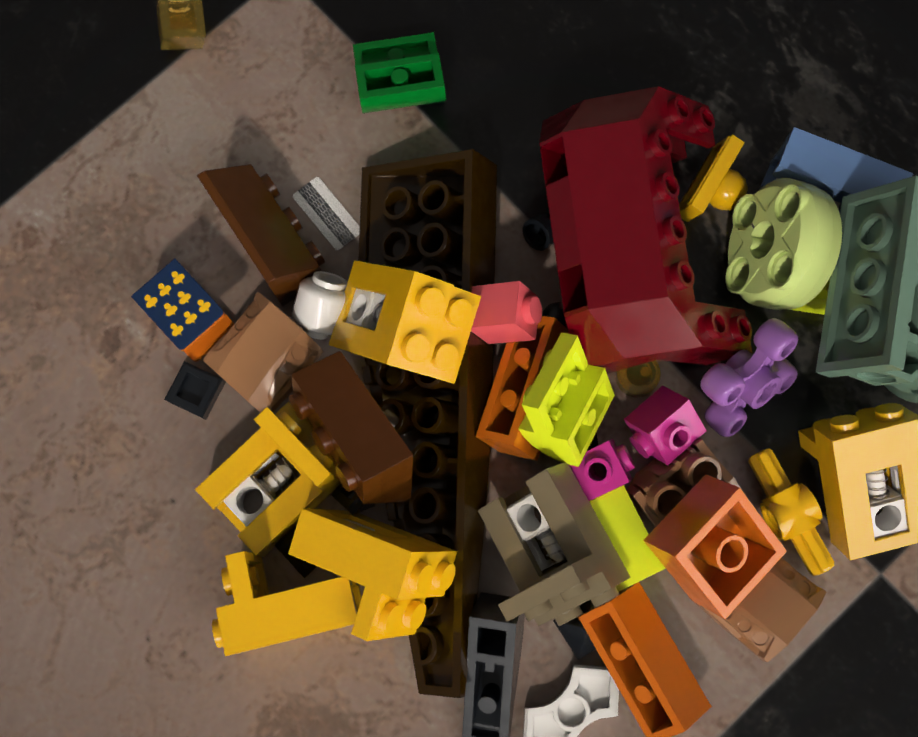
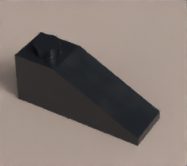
M481 592L469 617L468 676L464 698L462 737H510L525 615L523 613L508 622L506 621L498 604L511 598L509 596Z

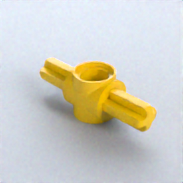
M768 448L752 455L748 459V463L767 496L761 500L762 503L760 504V510L766 524L779 540L783 539V541L791 539L809 574L816 576L829 571L834 566V560L815 528L821 523L819 520L822 519L821 508L816 498L804 484L797 482L791 485L773 450Z

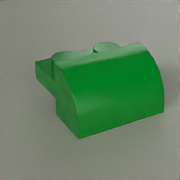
M434 32L353 44L355 71L363 114L446 101L445 84Z

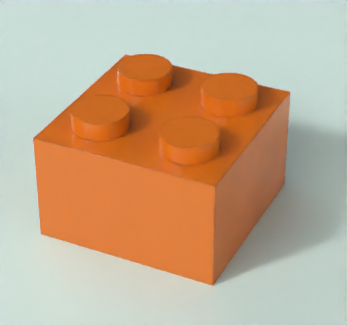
M706 474L643 540L693 602L723 619H726L787 552L740 487Z

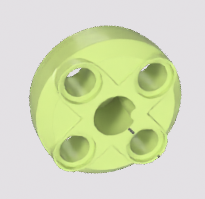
M781 178L766 184L755 194H746L738 200L732 215L733 228L728 245L729 266L725 275L727 289L731 293L739 294L746 302L752 305L773 310H791L809 303L829 281L840 254L842 222L838 207L832 197L812 184L791 178Z

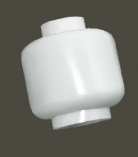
M317 271L313 273V277H307L299 283L292 308V318L298 325L303 327V330L311 338L323 340L327 339L328 335H332L333 328L344 306V292L347 281L336 274Z

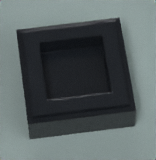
M184 361L164 400L206 420L226 381Z

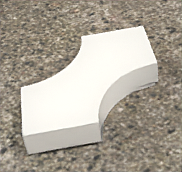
M573 664L569 681L556 698L537 707H525L523 737H577L590 723L601 718L618 716L619 689L607 667Z

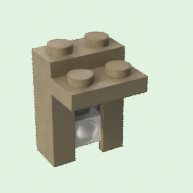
M566 463L546 468L525 481L527 486L505 499L503 497L497 498L478 510L520 590V593L498 604L507 622L524 613L527 621L535 619L538 627L554 618L558 626H561L583 614L579 605L591 600L596 608L620 595L616 586L630 578L628 571L571 467ZM534 506L541 514V522L537 520L534 514ZM568 560V562L564 563L563 565H559V562Z

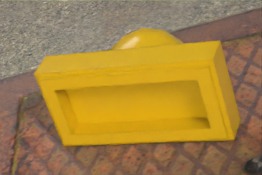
M732 134L721 140L716 146H713L679 204L682 219L688 222L701 215L709 203L713 208L722 211L733 210L738 200L747 194L746 179L738 171L730 169L745 142Z

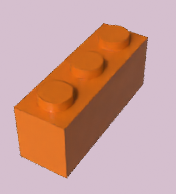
M542 316L541 321L537 325L536 340L506 343L475 436L500 453L538 461L541 451L532 446L523 437L518 428L526 415L522 407L526 389L533 385L543 366L546 353L553 348L561 332L569 334L568 329L556 318Z
M638 582L619 591L620 595L596 608L592 607L578 618L646 737H672L688 730L712 706L643 587Z

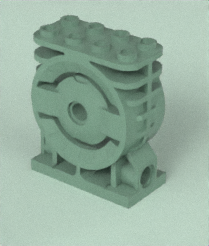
M912 176L842 198L840 211L842 243L837 264L830 277L816 373L829 378L849 376L874 386L884 385L899 398L918 403V176Z

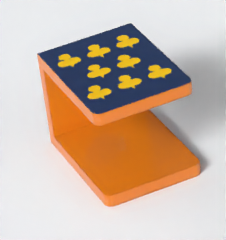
M175 258L131 296L179 350L184 351L194 362H198L235 324Z

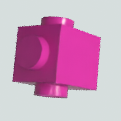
M663 385L624 418L633 434L629 438L633 447L643 457L649 458L653 456L667 466L706 432L690 400Z
M613 439L588 450L579 467L569 465L589 501L629 483L633 479L629 471L635 469L634 462L625 445L616 446ZM596 462L602 463L606 467V476H600L596 473Z

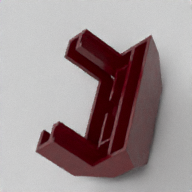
M659 86L586 99L542 122L539 145L565 321L569 334L578 335L588 364L605 368L607 374L655 360L709 365L728 360L744 349L753 353L750 341L752 327L746 317L745 310L695 302L693 290L694 273L689 265L685 243L687 231L681 219L678 202L679 185L672 167V163L687 158L684 140L708 149L716 146L713 134L715 127L714 116L708 105Z

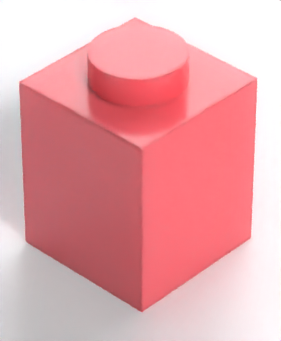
M521 281L472 286L471 293L481 296L471 332L488 344L536 340L537 325L542 318V305L540 298Z

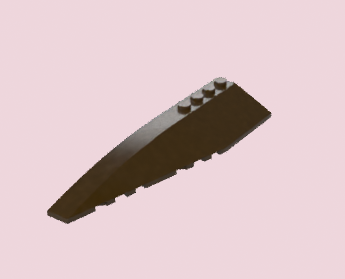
M474 149L362 167L358 261L416 271L453 284L454 287L471 292L472 286L495 284L497 165ZM470 332L455 384L387 365L364 357L366 366L362 367L364 384L370 386L372 397L413 454L411 498L404 502L386 503L388 520L393 521L394 527L457 551L454 561L455 577L451 586L445 591L444 596L426 598L424 603L426 605L425 618L416 630V633L409 635L419 694L453 698L465 697L468 676L469 617L478 597L485 525L478 510L486 506L490 446L475 436L492 388L493 344L486 343L473 332Z

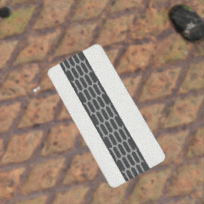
M315 177L293 194L294 200L335 250H340L359 235L360 226L319 177Z

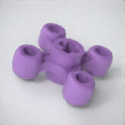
M772 318L759 327L753 339L757 347L754 354L745 349L733 355L726 364H715L704 374L700 386L703 392L713 401L707 408L704 417L708 425L719 435L731 437L744 426L747 420V414L744 411L746 404L753 409L760 408L775 394L785 392L795 382L798 375L797 370L786 357L793 352L799 339L796 332L782 320Z

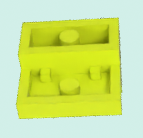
M561 332L553 348L546 353L538 376L533 385H530L524 393L522 407L526 415L518 428L523 437L536 449L557 461L576 467L580 466L615 396L606 369L588 364L578 335Z

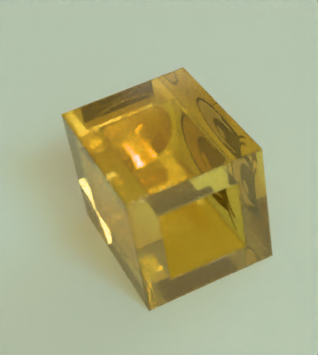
M157 0L156 10L161 50L203 49L206 32L202 0Z

